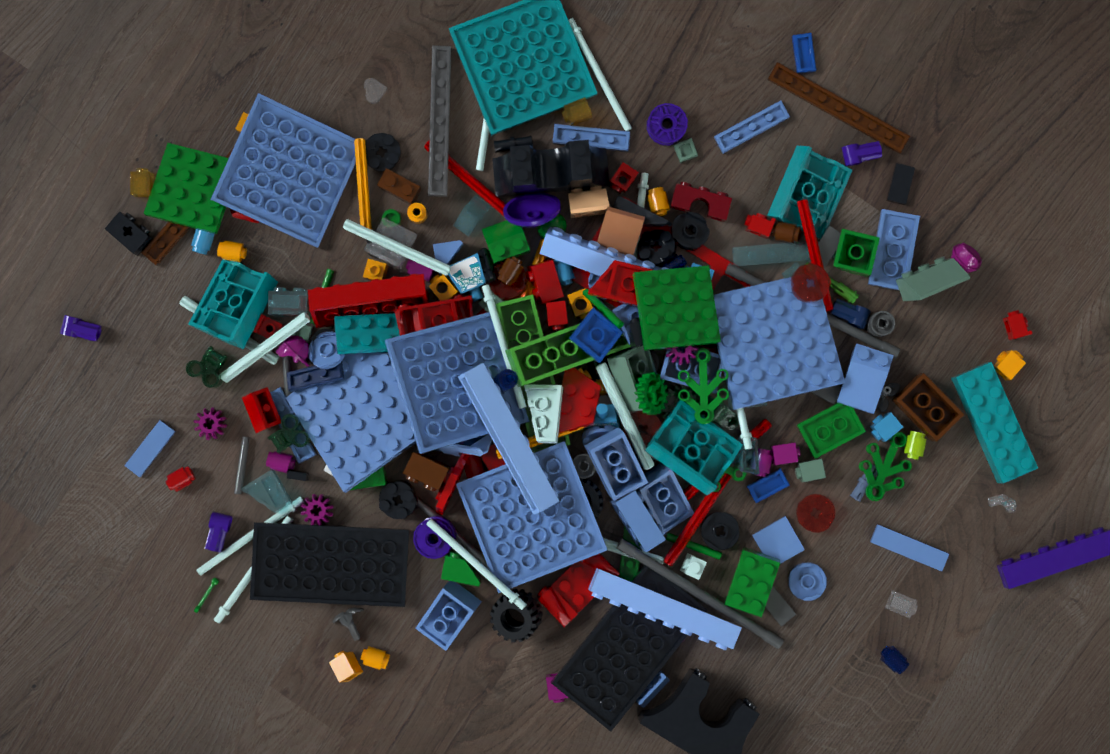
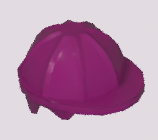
M965 243L957 244L953 247L951 258H954L967 273L977 271L980 268L982 259L973 247Z
M290 336L278 346L276 353L280 357L292 356L295 363L301 361L307 367L310 366L307 361L309 344L301 336Z

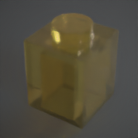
M585 97L564 105L562 115L565 123L569 122L571 126L592 119V113Z
M137 168L136 172H130V195L134 197H149L154 184V174L145 168Z

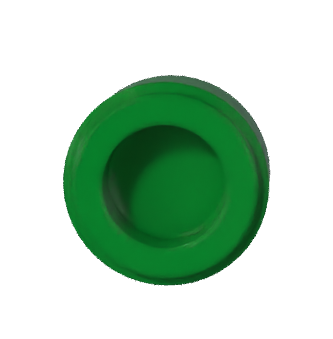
M389 209L383 213L382 223L387 228L399 226L401 216L396 210Z

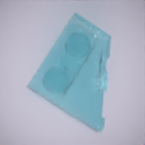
M275 470L268 471L241 488L243 492L254 497L256 501L264 504L274 513L293 503Z

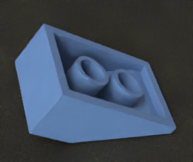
M856 343L844 376L845 383L841 386L837 402L874 414L894 355Z
M659 463L644 473L648 483L635 491H639L645 499L643 504L646 508L651 509L655 515V518H653L654 522L657 525L660 524L665 533L694 514L671 469Z
M448 581L415 629L446 651L482 601L457 582Z

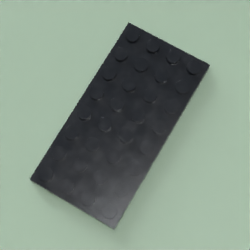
M254 522L250 600L405 607L409 529Z
M646 565L642 567L631 581L698 610L707 612L706 608L678 585ZM623 604L620 607L615 605L610 607L551 681V684L610 732L688 636L680 632L681 628L674 626L673 629L663 625L664 621L656 619L655 622L645 618L646 614L640 611L638 614L627 610L628 606Z

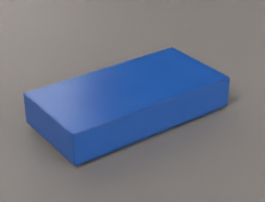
M812 33L792 35L796 73L816 72Z
M780 468L746 487L754 502L758 503L790 485Z

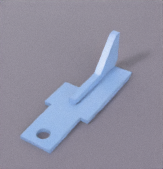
M488 434L471 446L452 444L435 450L459 457L461 453L482 456L489 451L492 438Z

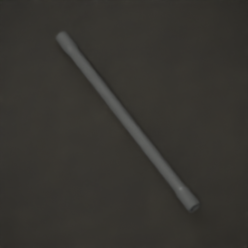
M729 263L725 270V274L751 286L767 283ZM827 313L831 326L879 351L894 355V359L898 356L900 348Z
M621 539L618 543L617 549L638 560L758 635L776 649L782 646L784 639L725 605V603L638 550L637 547L626 540Z

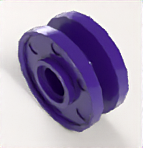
M672 103L658 105L651 111L647 120L649 137L655 143L663 146L676 144L682 139L687 130L688 120L686 114L679 106ZM665 120L670 121L672 127L666 129L663 127L662 122Z
M431 516L416 527L413 542L421 555L437 559L446 555L452 547L426 525L427 522L433 519L455 540L457 533L455 527L448 519L442 516ZM432 534H436L438 536V541H435L432 538Z

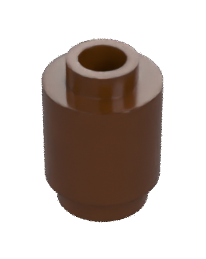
M778 221L777 225L774 224L772 236H775L777 241L799 242L801 227H797V224Z
M515 257L507 258L498 273L497 279L511 287L524 268L521 266L522 261Z

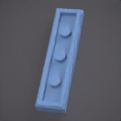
M780 100L714 136V139L722 154L787 120L790 118V115Z
M554 124L553 144L566 145L569 141L589 140V145L592 147L628 152L630 132Z
M282 387L270 392L282 421L278 425L298 463L300 464L317 455L297 416L285 399L286 396Z
M878 524L870 540L873 544L939 571H943L949 556L944 551Z

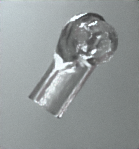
M1005 494L988 498L990 507L1002 505L1009 513L1016 511V501Z

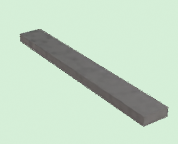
M432 46L428 196L447 197L451 46Z

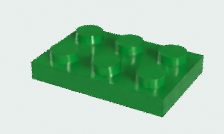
M836 403L796 425L814 459L866 432L854 408L841 403Z

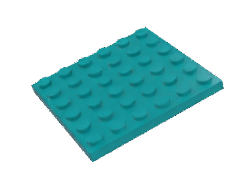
M522 0L449 28L450 35L491 136L598 94L560 0Z

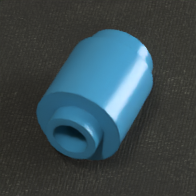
M196 229L191 244L193 246L192 251L207 255V252L211 249L215 234Z
M554 260L562 287L572 284V280L575 279L572 266Z

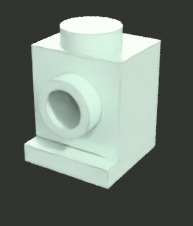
M687 553L680 571L699 580L707 562Z

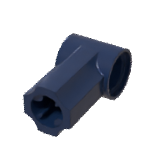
M836 298L830 314L848 321L852 326L864 329L871 311L862 306H854Z

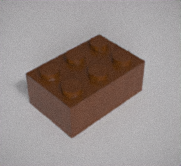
M924 373L918 374L892 399L903 413L934 442H937L964 416L960 409Z
M415 451L412 453L403 474L407 475V480L414 483L420 481L424 483V488L434 492L442 488L443 481L451 467L423 453L420 454L419 451Z

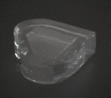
M368 78L364 82V88L367 91V101L371 104L378 103L388 88L374 78Z

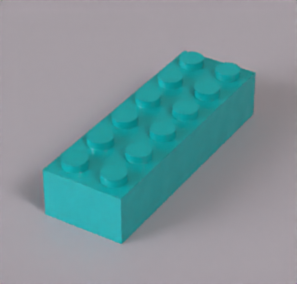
M992 362L984 363L952 377V382L997 483L1004 484L1038 469Z

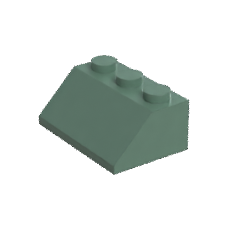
M943 256L935 259L934 264L929 265L927 263L919 266L915 272L910 270L902 273V277L896 279L903 301H915L925 299L970 279V276L954 258L946 259Z
M644 346L633 349L628 347L617 351L607 358V361L628 410L642 411L643 409L638 408L640 403L635 401L638 398L634 394L637 391L635 384H639L638 378L642 377V374L652 372L657 374L650 350L644 351Z

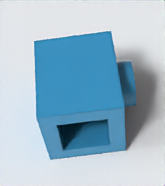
M887 412L884 416L882 414L878 415L872 420L874 424L870 426L873 430L871 434L877 441L881 440L882 442H886L903 428L892 412Z

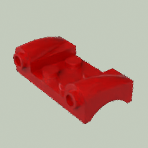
M463 295L453 296L452 299L413 306L409 304L398 306V309L395 310V316L400 336L473 317L472 296L464 297Z
M601 553L572 564L548 588L545 586L539 591L538 601L563 627L577 616L594 598L591 596L592 592L588 588L596 568L615 576L620 574Z

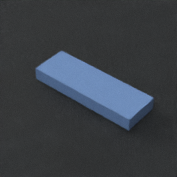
M159 420L124 466L138 477H142L176 431L162 420Z

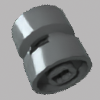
M887 311L871 314L866 323L867 332L874 337L886 336L895 328V319Z
M578 454L572 460L579 478H589L594 474L596 469L589 454Z

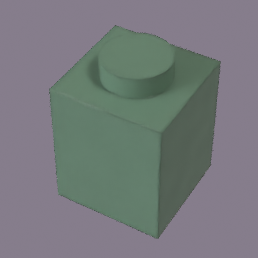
M818 458L797 463L795 474L797 479H800V482L826 478L822 459Z

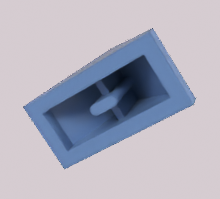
M458 240L433 244L435 259L449 265L464 245L463 242Z

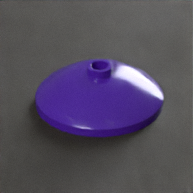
M524 194L510 200L504 206L503 214L504 218L513 225L532 228L553 220L559 214L561 205L559 199L550 194Z

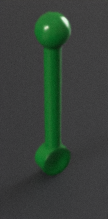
M218 578L211 580L210 587L194 609L195 613L199 612L213 587L219 583Z

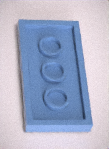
M886 209L881 210L876 235L880 239L872 273L868 279V285L899 290L896 279L901 278L902 273L911 269L920 216Z

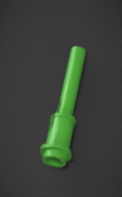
M807 262L803 268L811 273L813 272L812 264ZM826 275L828 285L835 289L833 292L846 299L847 303L853 304L859 296L856 290L853 291L841 281L838 283Z

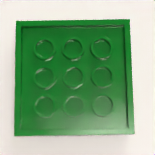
M167 143L143 214L217 234L226 206L210 199L229 158Z
M709 265L633 273L644 351L721 342Z

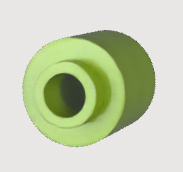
M910 431L904 450L907 458L918 460L919 457H923L927 440L925 439L926 434Z

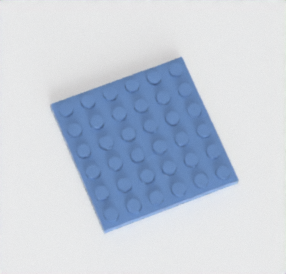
M258 93L210 200L318 248L355 166V139Z
M814 272L714 295L721 342L716 343L722 368L729 373L726 383L733 410L845 383L819 283Z
M490 312L385 340L420 454L489 434L458 376L482 363L490 369L491 378L500 387L501 396L504 401L508 402L513 418H516L519 424L529 422L526 409H519Z
M388 352L346 354L342 360L344 380L295 391L285 398L345 493L416 443Z
M565 441L535 452L538 456L540 467L547 473L548 481L551 487L556 489L558 493L557 498L559 499V502L540 513L533 514L506 464L456 484L490 572L509 589L608 550Z

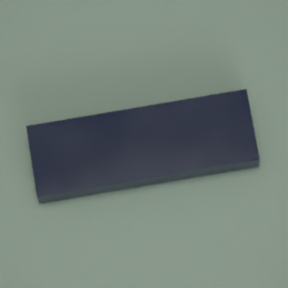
M342 361L336 367L330 369H320L317 366H311L286 373L288 391L290 392L345 379Z

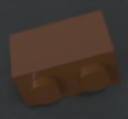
M387 168L377 184L380 189L409 205L415 203L422 190L417 184Z

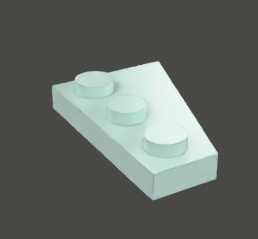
M524 385L532 415L536 441L538 443L557 444L563 386Z

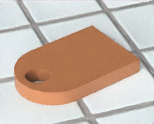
M607 206L597 242L603 247L615 248L622 254L633 255L645 217Z

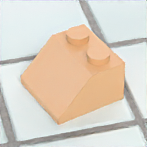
M602 186L591 187L590 191L573 189L571 190L572 193H568L571 218L602 215L606 213L607 206L609 207L607 190L602 189Z

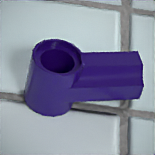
M879 141L862 145L851 144L842 147L846 167L882 157V148Z
M64 315L60 334L98 341L101 335V326Z
M212 512L205 549L222 552L226 534L229 532L232 524V516Z

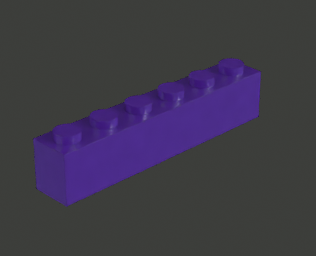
M1099 527L1093 529L1091 534L1086 535L1082 533L1074 536V540H1061L1056 542V546H1043L1038 548V552L1032 554L1031 552L1022 553L1018 559L1008 558L1002 560V564L997 565L1004 588L1011 589L1110 555V530Z

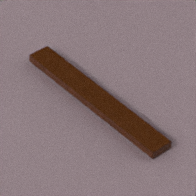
M778 62L767 79L899 154L910 138L904 132Z
M232 150L226 155V158L230 157ZM168 222L141 253L157 266L191 227Z

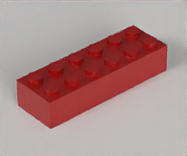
M411 274L404 277L394 276L390 279H374L368 282H354L347 285L336 284L332 287H316L308 290L309 310L316 328L335 326L334 316L395 313L398 306L403 304L413 306L429 303L424 274Z

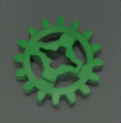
M655 372L642 374V377L638 378L639 384H635L637 391L634 392L638 396L635 401L640 403L638 408L643 409V413L648 415L660 414L661 410L665 409L664 403H668L666 400L668 393L665 392L667 385L664 386L663 384L665 380L660 379V374Z

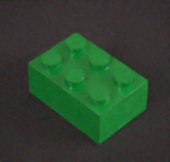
M743 547L725 599V605L762 618L780 566V559Z

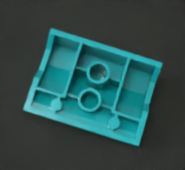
M797 145L767 216L775 218L780 222L797 224V227H801V231L804 232L797 201L807 199L816 237L820 239L832 220L852 169L835 160L819 155L812 151V148L809 146Z
M222 259L188 324L221 341L244 349L278 281L268 272L263 274L251 270L239 262Z
M679 400L644 451L705 495H709L716 490L718 481L733 462L743 444L713 422L708 424L699 423L695 419V410L684 401Z

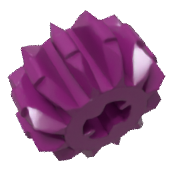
M685 346L684 353L678 352L676 350L678 347L666 348L665 350H671V352L666 354V357L673 355L672 363L678 358L679 365H682L684 358L688 364L690 363L689 357L693 359L696 357L691 351H697L698 347Z
M213 407L210 409V412L207 408H204V415L197 413L200 420H194V423H199V426L194 428L195 431L201 430L199 433L200 437L206 434V440H210L211 436L214 439H218L217 433L220 435L224 434L221 427L227 428L226 424H222V421H225L227 418H220L222 411L219 410L215 413L216 410ZM209 419L210 421H214V424H212V429L211 427L207 426V424L209 423Z
M312 494V500L309 497L305 498L308 505H301L302 508L306 509V511L301 512V515L307 514L308 516L304 521L307 522L312 519L311 525H315L316 520L318 525H323L322 520L328 523L329 519L327 516H333V513L329 512L328 509L334 508L333 505L327 506L330 499L327 498L323 501V494H320L318 499L316 494ZM316 505H318V508L321 507L322 511L319 512V515H316L317 512H313V509L316 508Z

